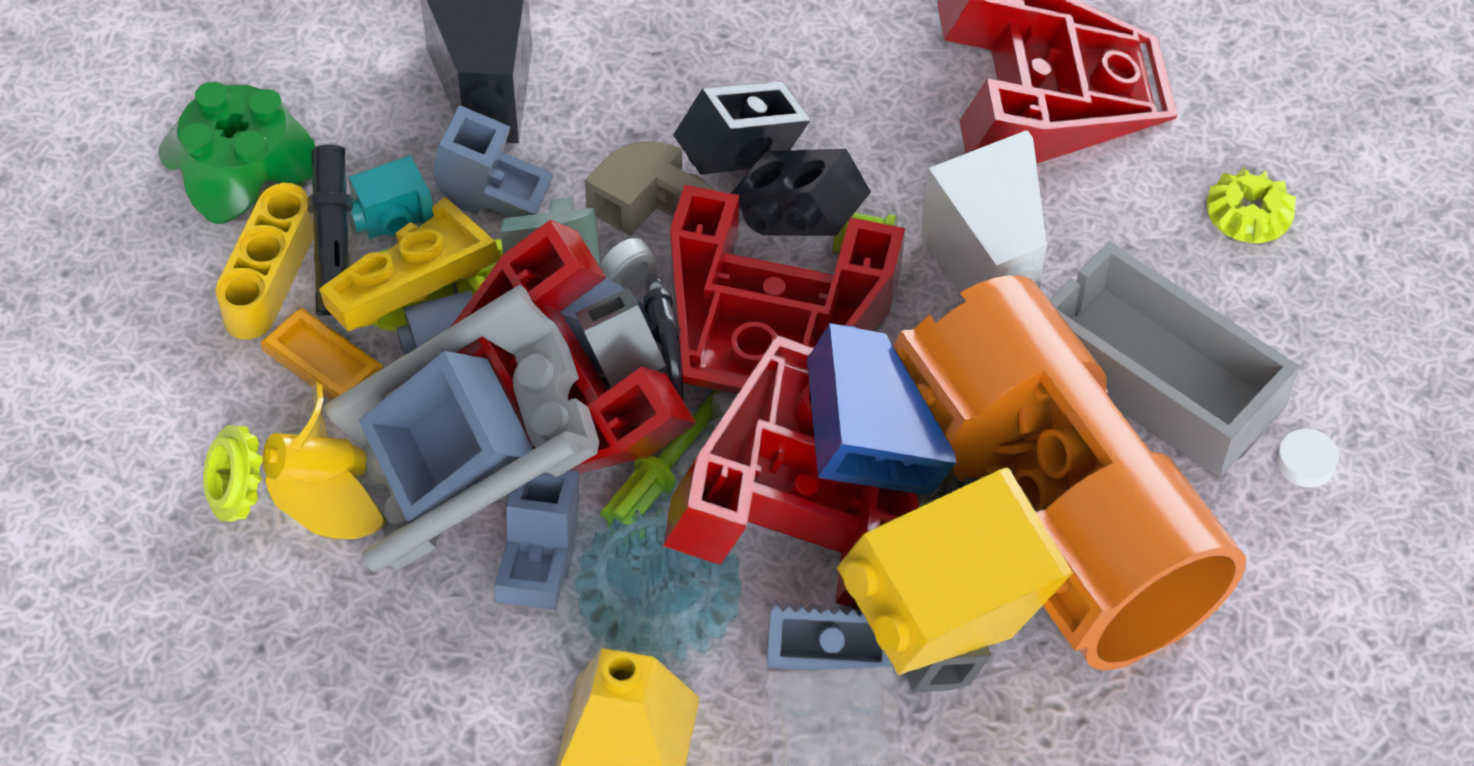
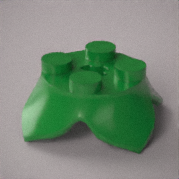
M207 82L197 88L195 99L188 103L178 122L164 137L158 154L161 164L168 170L181 169L185 192L192 206L209 222L225 224L244 214L256 202L262 185L265 182L273 181L277 184L293 183L301 185L312 180L311 150H314L316 146L306 129L289 113L288 107L282 102L280 95L276 91L260 89L250 85H223L219 82Z

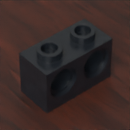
M847 149L766 151L731 194L739 195V208L743 213L746 224L753 231L763 236H836L869 196L871 190Z

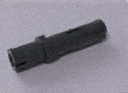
M329 144L314 147V150H311L312 195L307 198V210L313 214L315 314L318 316H333L325 308L319 289L349 267L347 213L353 209V199L351 195L347 194L346 149L339 145Z

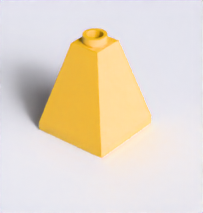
M601 648L576 679L556 766H686L700 697L652 656Z

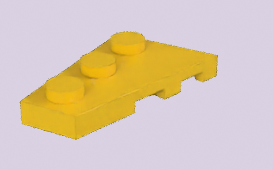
M444 197L432 206L434 216L420 227L409 223L396 232L397 244L384 253H367L322 286L319 290L324 306L348 332L358 327L372 325L381 316L409 303L420 302L429 297L432 292L457 280L473 277L481 269L498 262L500 256L496 241Z

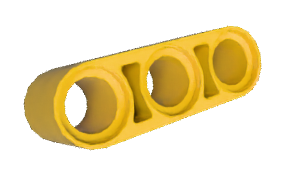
M280 183L264 190L217 282L215 292L224 327L233 337L250 340L258 338L269 331L313 241L312 214L307 210L308 196L298 185Z

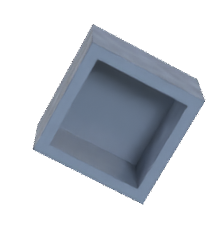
M443 351L358 420L408 523L413 522L534 450L488 359Z

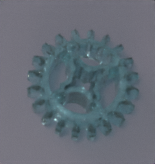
M662 506L655 514V518L645 519L641 512L636 509L634 515H632V524L626 525L614 518L610 525V535L596 532L592 540V550L583 551L580 559L581 571L578 572L576 577V592L580 595V598H578L579 613L583 619H588V630L593 638L604 636L607 649L618 650L626 643V652L641 655L642 650L650 651V656L656 658L660 663L663 660L664 651H673L674 658L682 665L687 659V645L691 644L694 650L705 656L706 651L709 649V637L723 641L724 635L727 633V621H734L737 617V600L742 595V580L739 579L738 575L739 561L736 558V554L728 553L722 564L719 565L664 547L663 541L667 514ZM682 558L698 568L707 582L696 579V573L682 568L680 559ZM667 572H668V583L664 580V578H665ZM655 583H663V586H655ZM650 586L654 589V591H653L651 597H650ZM609 587L623 590V596L638 603V613L621 604Z

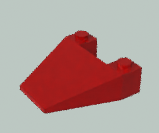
M1078 0L937 1L944 41L991 50L997 80L986 79L959 120L965 154L1028 130L1033 137L1036 164L1174 120L1178 116L1158 37ZM1140 43L1146 44L1162 108L1160 112L1156 110Z
M684 185L670 227L671 275L676 319L681 330L678 341L683 383L738 394L777 335L814 348L830 323L842 326H855L859 329L873 331L891 311L902 268L906 228L850 217L834 274L734 255L739 237V195Z
M550 219L502 255L451 327L518 285L523 286L532 302L547 318L556 324L568 344L579 377L569 390L568 400L576 398L589 408L599 439L597 454L570 470L579 471V474L649 457L697 423L670 379L664 373L640 367L611 389H607L561 314L562 310L605 280L606 276L578 231ZM483 336L455 352L488 359L528 438L513 388V376L518 365L515 355Z
M777 335L673 493L663 546L721 565L749 522L841 553V563L865 533L920 508L917 494L818 478L807 358L813 348ZM839 573L835 603L844 606L851 605L857 610L859 606L854 597L847 591L844 580Z

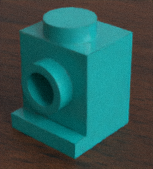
M411 155L348 177L353 199V209L347 213L354 232L365 231L369 240L381 235L396 236L395 233L407 224L418 222L424 224L434 216L431 192Z

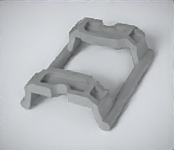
M518 285L325 404V411L329 419L365 451L367 455L366 467L371 486L380 492H390V497L387 499L384 512L382 513L386 520V524L383 527L385 538L362 552L363 560L371 571L376 572L386 565L396 570L404 568L436 549V541L442 532L542 473H549L558 477L597 454L599 439L589 408L576 398L568 400L571 386L579 379L568 344L556 324L547 318L532 302L523 286ZM483 336L515 355L518 365L513 376V388L528 438L536 449L413 522L408 523L358 420L386 398L385 395L404 384L443 351L455 353Z

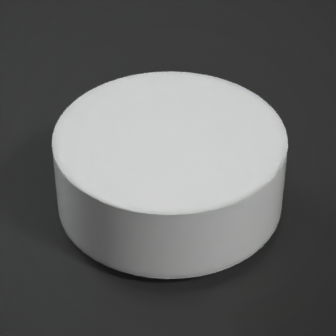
M631 238L613 247L603 258L600 268L607 279L625 289L629 288L631 290L644 283L649 273H653L656 265V255L643 240Z
M1303 428L1294 430L1283 438L1276 461L1280 472L1290 482L1304 487H1316L1326 483L1333 476L1338 464L1339 452L1333 440L1326 434L1314 429Z

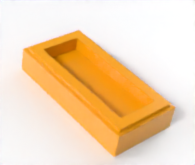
M302 307L296 310L260 342L263 352L310 386H313L314 383H321L323 395L330 400L335 399L384 368L381 363Z

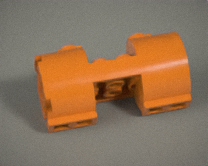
M1009 275L983 281L960 292L966 302L951 310L937 322L929 314L915 329L901 331L893 347L955 452L956 464L951 471L960 481L965 482V478L981 479L998 470L1009 468L1071 568L1073 574L1046 601L1043 607L1074 651L1079 650L1092 668L1097 670L1124 668L1174 643L1201 625L1227 600L1244 574L1246 567L1245 554L1173 460L1165 454L1150 452L1139 435L1108 397L1107 379L1103 369L1032 279L1020 275Z

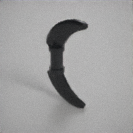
M649 273L644 282L646 294L643 298V304L652 323L650 331L655 342L662 345L667 376L684 402L682 366L677 344L681 330L679 322L673 315L672 296L668 290L663 289L660 277L655 273Z

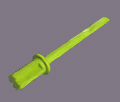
M713 390L692 415L697 424L671 441L657 458L649 456L634 462L635 471L600 511V516L609 521L607 527L611 531L617 533L621 530L628 535L663 492L670 493L675 488L676 479L670 469L707 426V422L712 420V395L721 392V390Z

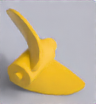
M314 383L312 386L313 409L299 435L273 433L268 437L264 445L262 458L267 490L278 509L288 514L314 534L340 540L358 539L371 535L382 529L386 524V520L365 488L356 479V477L367 472V455L363 449L352 445L348 439L329 437L321 408L323 403L322 384Z

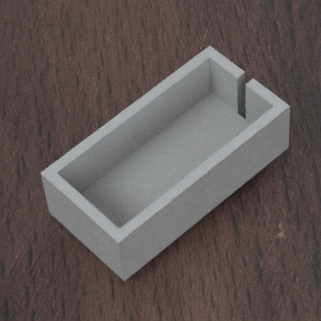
M1110 241L1078 271L1076 281L1071 278L1049 299L1105 372L1107 379L1106 388L1109 391L1107 395L1118 410L1218 478L1228 470L1287 406L1300 367L1298 364Z

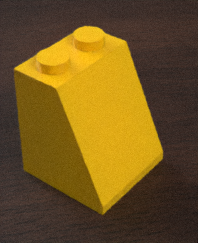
M1009 468L998 470L865 533L837 567L847 591L854 597L873 630L877 643L885 651L898 675L1011 639L1073 574Z

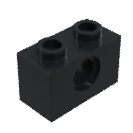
M783 81L702 88L673 136L700 175L752 169L766 151L791 150L811 120Z

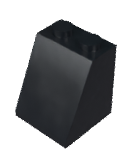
M421 0L427 51L453 113L455 114L460 105L508 125L510 130L506 143L519 144L532 55L529 0Z

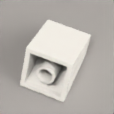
M1028 130L928 168L921 236L959 292L983 281L1009 275L1028 277L1040 287L1047 242L1034 142Z

